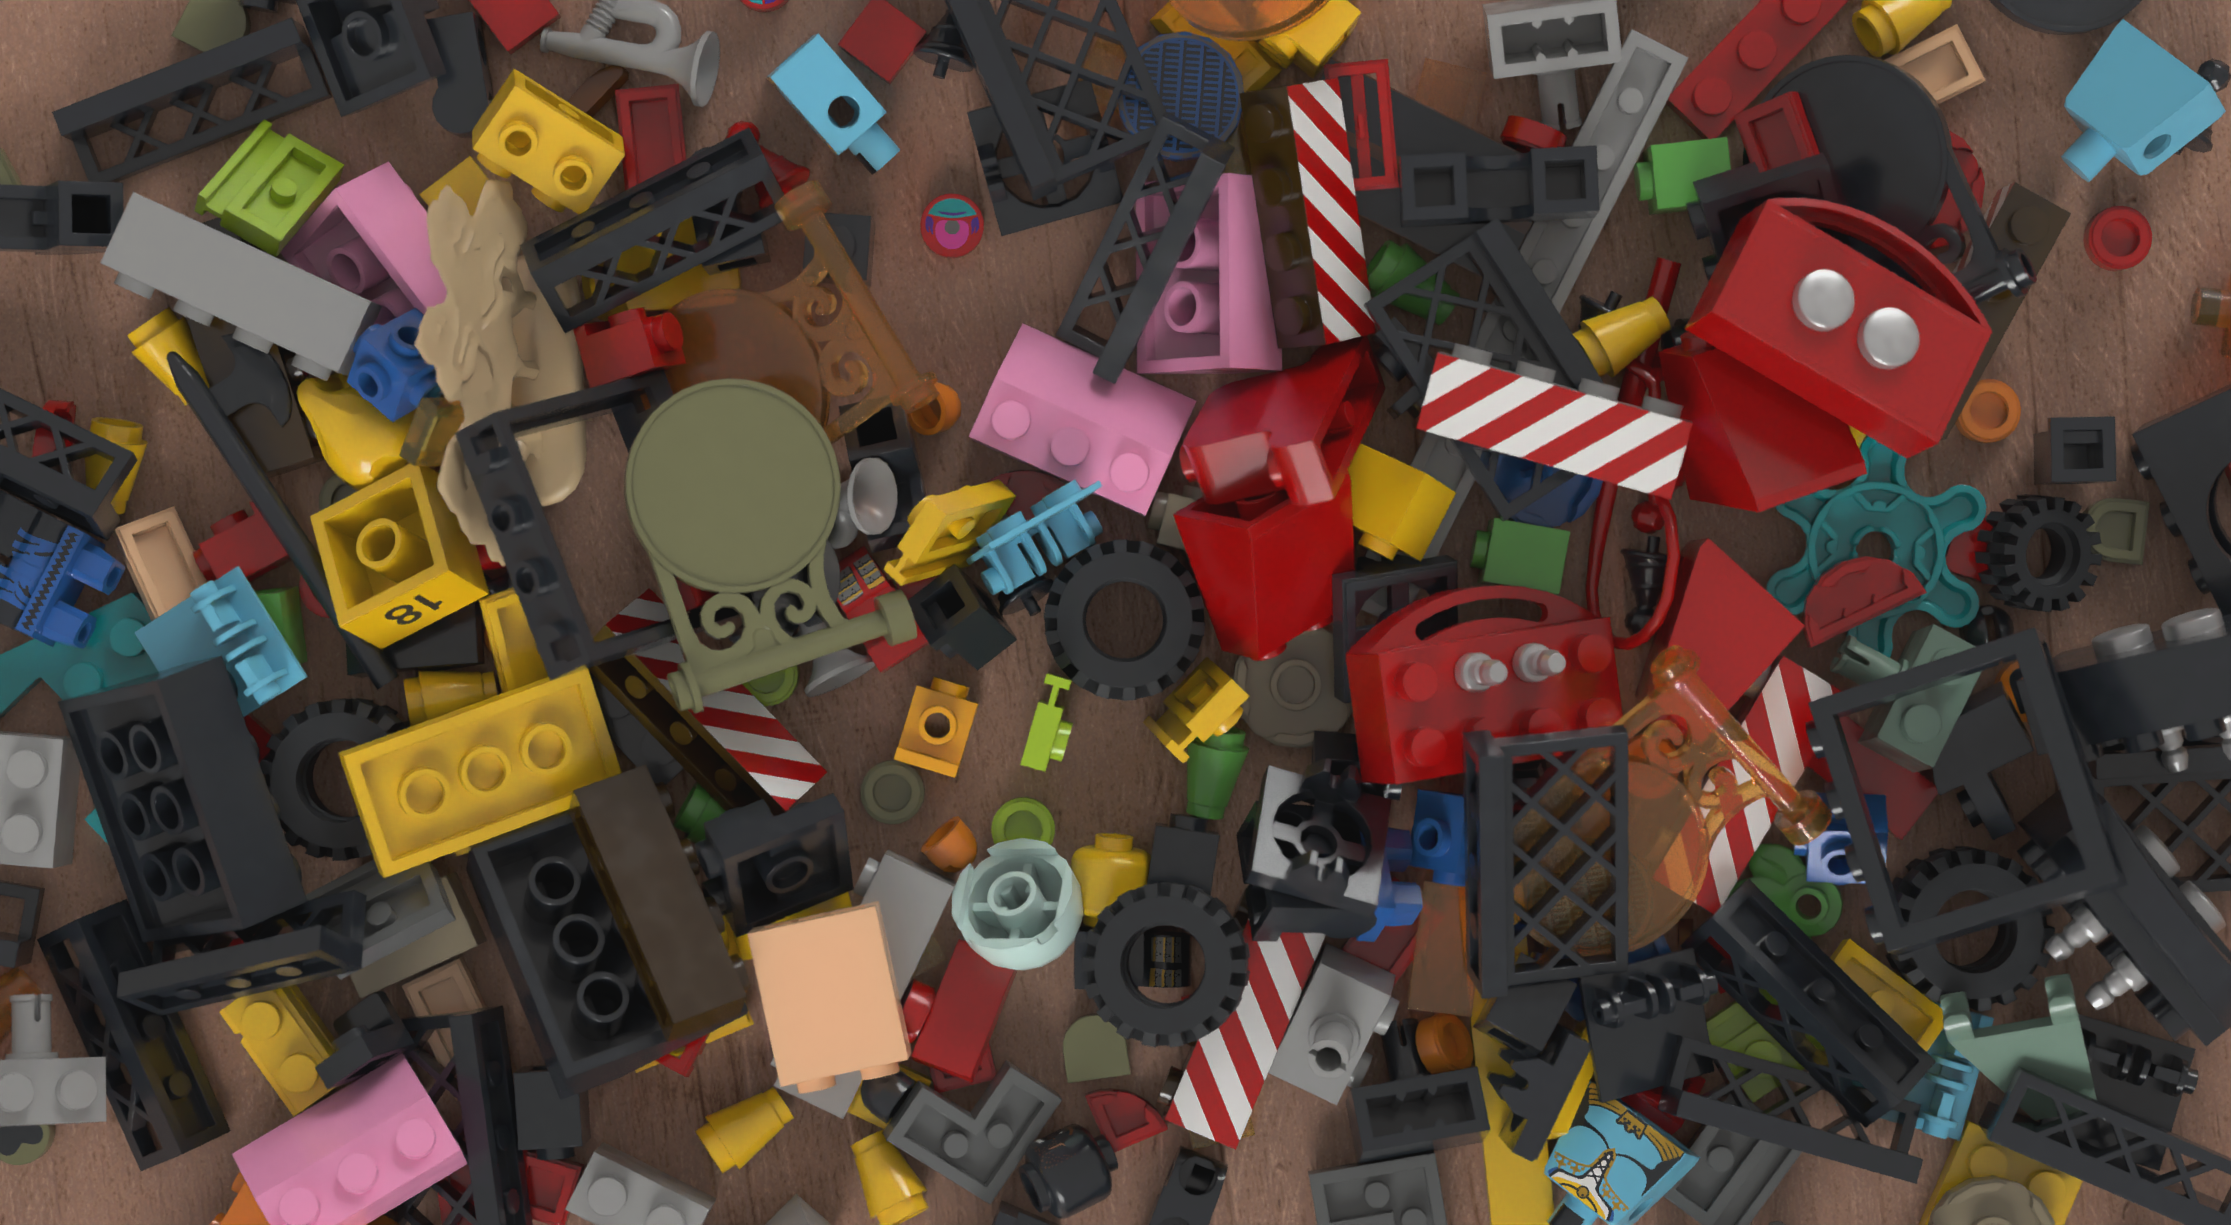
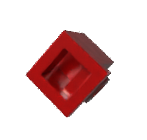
M640 307L611 315L607 318L608 321L585 323L573 329L590 388L660 370L666 371L686 364L682 350V328L677 318L669 312L647 317L645 307Z
M253 501L249 502L255 513L254 515L248 517L245 510H240L219 520L210 527L214 536L198 544L200 548L193 551L195 561L208 582L211 580L214 582L239 566L248 582L251 583L292 561Z

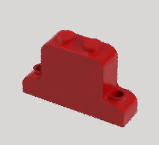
M1367 335L1323 345L1303 365L1231 382L1216 389L1208 396L1186 435L1179 452L1184 476L1189 482H1198L1207 504L1218 505L1285 489L1290 502L1297 506L1310 505L1335 498L1386 389Z

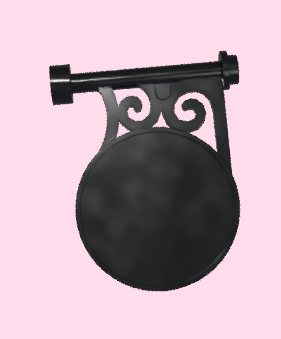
M1837 55L1818 59L1797 68L1780 80L1768 92L1761 103L1790 91L1799 93L1819 152L1824 153L1829 164L1839 204L1873 215L1896 227L1928 251L1938 238H1944L1949 242V250L1938 255L1937 259L1942 264L1957 263L1963 257L1966 249L1965 237L1957 227L1947 223L1932 225L1942 209L1950 189L1970 232L1973 245L1971 261L1964 269L1952 274L1973 298L1976 305L2008 289L2015 297L2021 298L2028 294V287L2037 282L2033 265L2021 248L2011 252L2007 248L1998 249L1952 149V140L1945 117L1931 93L1910 73L1894 64L1872 57ZM1744 147L1743 165H1746L1750 161ZM1848 236L1853 250L1925 291L1895 261L1876 248Z

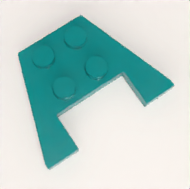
M132 592L89 612L88 614L97 618L96 628L83 649L55 642L54 646L51 647L36 639H32L0 654V720L42 679L64 700L158 672L134 633L151 622L140 594ZM95 808L84 820L108 844Z

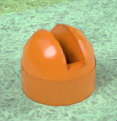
M931 382L916 386L909 392L905 401L910 426L922 435L928 436L945 432L953 427L961 416L960 398L957 392L946 384Z
M957 816L946 821L936 829L922 845L921 852L934 866L943 872L955 873L966 868L969 863L972 864L978 852L977 841L970 828Z

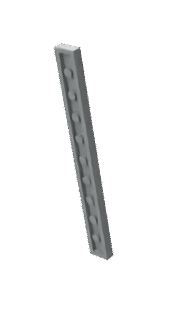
M1633 29L1630 30L1621 47L1623 62L1612 64L1571 146L1597 145L1600 211L1595 218L1534 221L1519 249V252L1559 313L1688 60V57ZM1495 297L1492 305L1501 306ZM1487 313L1480 325L1476 348L1512 355L1517 330L1508 317ZM1523 342L1520 357L1535 360L1532 353L1530 352L1526 344ZM1493 360L1490 362L1491 366L1509 370L1510 364ZM1426 432L1410 466L1427 473L1455 491L1456 495L1423 559L1437 556L1475 481V478L1450 439ZM1475 450V452L1480 458L1482 451ZM1367 549L1364 557L1381 561L1380 555ZM1397 551V553H1396V554H1399V555L1408 556V555H1406V554H1404V553H1402V552H1400V551ZM1409 583V604L1414 602L1420 590V587L1413 583ZM1387 586L1380 588L1366 600L1361 610L1379 618L1380 614L1387 609Z

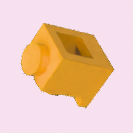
M934 676L930 688L916 685L894 760L956 778L979 706L978 702L967 699L970 687ZM942 713L947 716L950 721V730L946 736L936 738L927 732L926 720L931 714Z

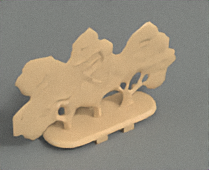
M486 180L474 216H470L463 199L456 195L450 186L446 185L441 190L438 200H433L428 208L427 228L431 261L439 271L446 287L447 296L444 303L427 308L418 329V336L414 345L428 365L435 366L436 382L448 401H460L465 417L460 430L500 410L584 390L583 362L574 331L571 330L564 333L530 274L524 255L519 256L522 250L520 245L525 243L527 238V221L523 216L521 207L513 200V188L510 182ZM576 277L555 287L567 309L581 302ZM592 418L515 438L541 506L561 502L576 489L584 473L586 461L585 421H592ZM453 435L444 452L437 480V489L450 511L457 515L460 528L467 535L470 543L485 544L491 561L499 562L501 566H505L493 531L488 524L487 516L475 484L465 464L456 435Z

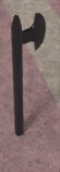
M234 333L223 335L221 337L234 356L235 367L230 376L213 387L208 388L200 374L177 352H169L166 359L176 387L376 689H380L399 676L382 649L339 627L320 555L228 418L229 415L248 404H260L268 408L282 428L291 417L293 402L289 384L279 364L269 353L262 352L232 338Z

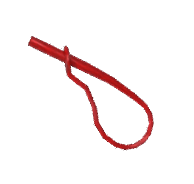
M1657 257L1646 299L1653 296L1667 315L1682 263ZM1661 337L1625 367L1626 370L1617 401L1642 407L1647 387L1648 396L1661 399V381L1664 380L1658 354ZM1603 481L1599 496L1596 498L1585 587L1587 610L1597 617H1602L1599 607L1598 587L1604 550L1618 490L1617 484ZM1653 495L1664 520L1667 547V562L1661 597L1653 616L1639 632L1628 638L1618 637L1612 633L1614 649L1632 650L1648 642L1664 623L1673 602L1680 563L1677 517L1667 498Z

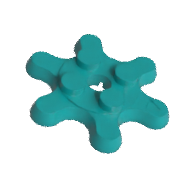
M1867 436L1859 449L1865 461L1867 474L1856 477L1854 482L1846 488L1840 490L1823 489L1775 506L1776 510L1783 517L1793 520L1801 527L1806 537V549L1798 563L1789 568L1778 570L1770 577L1766 584V591L1793 615L1802 613L1805 598L1817 578L1837 562L1859 557L1858 552H1856V546L1859 545L1864 535L1873 531L1881 533L1890 543L1891 553L1889 560L1911 571L1927 593L1848 630L1846 637L1852 635L1857 638V641L1890 658L1893 650V626L1898 618L1906 612L1913 610L1925 611L1934 616L1941 624L1948 627L1965 626L1976 617L1979 610L1978 595L1968 583L1959 580L1951 574L1946 565L1945 554L1949 543L1954 537L1963 532L1974 530L1982 523L1986 515L1987 506L1985 498L1980 491L1970 485L1960 484L1952 486L1942 494L1934 497H1924L1915 493L1908 486L1905 479V463L1907 459Z

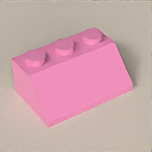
M389 161L335 188L280 252L289 264L382 306L374 324L384 325L414 308H417L425 315L428 307H435L437 304L444 303L447 296L446 287L439 271L431 261L427 212L417 200L411 188L404 183Z
M1223 173L1137 343V374H1238L1282 371V349H1278L1252 175ZM1157 181L1146 182L1145 185L1150 184V183H1154V182H1157ZM1185 185L1174 188L1177 200ZM1162 192L1137 199L1136 216L1142 232L1166 225L1170 212ZM1158 240L1147 242L1150 254ZM1136 251V280H1138L1143 267Z
M1022 323L991 385L969 438L1064 482L1070 483L1076 480L1082 490L1100 481L1102 487L1092 494L1145 517L1197 401L1126 369L1123 370L1117 382L1113 384L1092 373L1099 357Z
M403 1053L232 1153L247 1185L270 1225H366L468 1164L459 1145Z

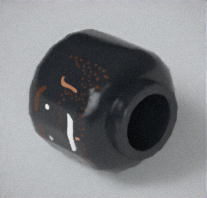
M1070 1124L1030 1144L1025 1153V1164L1019 1167V1175L1030 1201L1038 1212L1042 1213L1048 1210L1055 1217L1066 1219L1105 1200L1111 1194L1112 1177L1110 1172L1118 1169V1161L1112 1146L1103 1134L1093 1137L1083 1126Z

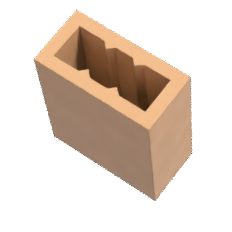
M879 901L754 927L747 933L780 1087L797 1084L798 1093H810L837 1085L835 1075L860 1070L862 1080H869L892 1075L900 1071L898 1062L909 1059L911 1047Z

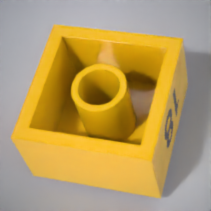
M419 460L310 516L339 627L380 649L489 594L476 546L470 543L467 535L461 530L457 515L450 511L437 489L439 473Z

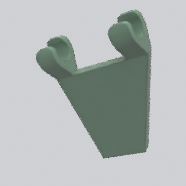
M2070 974L2044 978L2050 1016L1973 1029L1966 993L1956 992L1940 996L1944 1016L1943 1024L1949 1043L2004 1093H2006L2019 1066L2097 1100ZM2031 1088L2027 1089L2019 1107L2034 1120L2058 1117L2051 1097ZM2063 1103L2067 1115L2080 1111Z

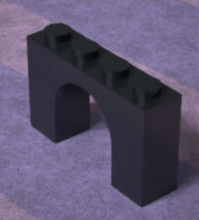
M2231 384L2143 424L2132 434L2136 444L2131 446L2133 459L2141 475L2147 481L2154 478L2165 500L2159 506L2167 528L2174 537L2183 536L2193 556L2192 559L2188 560V566L2195 584L2204 595L2212 593L2222 613L2221 616L2231 614V539L2220 522L2217 512L2216 495L2222 473L2231 462Z

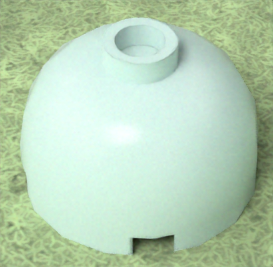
M1019 838L999 842L988 848L987 851L990 857L981 861L975 869L969 863L960 873L952 892V917L968 945L994 966L1022 971L1043 967L1059 958L1075 940L1084 915L1080 884L1067 860L1061 857L1055 848L1045 841Z

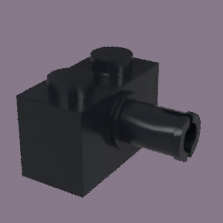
M1416 1018L1402 1019L1403 1025H1400L1399 1028L1403 1046L1400 1042L1396 1020L1391 1022L1385 1035H1381L1390 1081L1353 1088L1348 1094L1345 1103L1357 1164L1482 1143L1490 1131L1478 1067L1438 1074L1427 1073L1416 1046L1415 1036L1419 1024Z

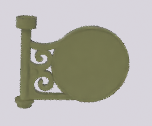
M744 379L711 380L693 385L673 395L662 403L641 427L631 446L625 466L624 499L628 518L637 539L648 554L685 661L678 664V671L667 675L672 696L680 712L690 708L694 713L704 710L702 700L704 696L881 636L885 637L890 646L917 638L915 619L909 602L901 589L875 597V611L853 619H845L838 611L829 594L824 575L826 541L836 520L841 494L840 474L835 452L822 426L802 404L781 390L756 381ZM807 565L808 585L797 579H790ZM675 578L696 589L717 593L703 604L699 613L700 626L706 635L718 640L725 639L734 632L736 628L734 623L728 622L719 626L714 621L715 612L720 608H733L741 616L743 629L739 640L732 647L724 650H711L700 643L692 629ZM767 589L759 601L758 610L749 598L742 595ZM785 593L797 595L802 607L800 610H797L793 605L785 608L784 616L786 620L793 625L803 624L811 619L817 610L827 627L796 638L791 637L781 629L776 620L775 602L780 595Z

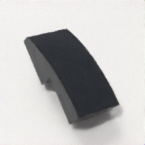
M475 601L383 648L382 651L396 672L410 670L443 671L483 665L484 646L480 602ZM346 643L347 675L360 678L369 677Z

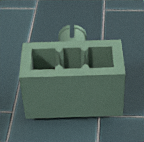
M1932 624L1911 633L1896 662L1857 641V638L1852 635H1848L1837 650L1842 656L1840 659L1837 657L1833 658L1830 671L1835 674L1839 673L1853 682L1862 685L1975 646ZM1982 671L1874 706L1858 743L1913 773L1934 768Z

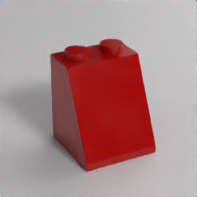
M1690 332L1680 336L1682 344L1658 352L1668 401L1682 405L1683 409L1680 418L1693 422L1682 459L1690 500L1761 512L1867 474L1865 461L1848 424Z
M1348 470L1335 498L1332 500L1297 506L1290 502L1285 489L1218 505L1207 504L1204 498L1201 497L1173 514L1222 651L1250 657L1254 661L1268 660L1284 652L1287 648L1286 643L1305 631L1323 628L1333 621L1332 574L1355 570L1352 484Z
M1709 538L1690 540L1681 550L1680 556H1682L1683 560L1679 564L1674 599L1664 623L1654 634L1635 696L1647 706L1640 713V716L1665 739L1669 740L1672 738L1676 742L1680 738L1700 742L1805 627L1802 622Z

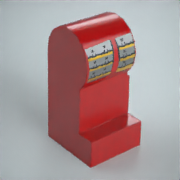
M865 545L838 562L841 578L837 602L849 620L875 611V597L897 590L892 580L887 579ZM917 623V638L895 646H890L884 636L863 642L880 673L887 672L929 644Z

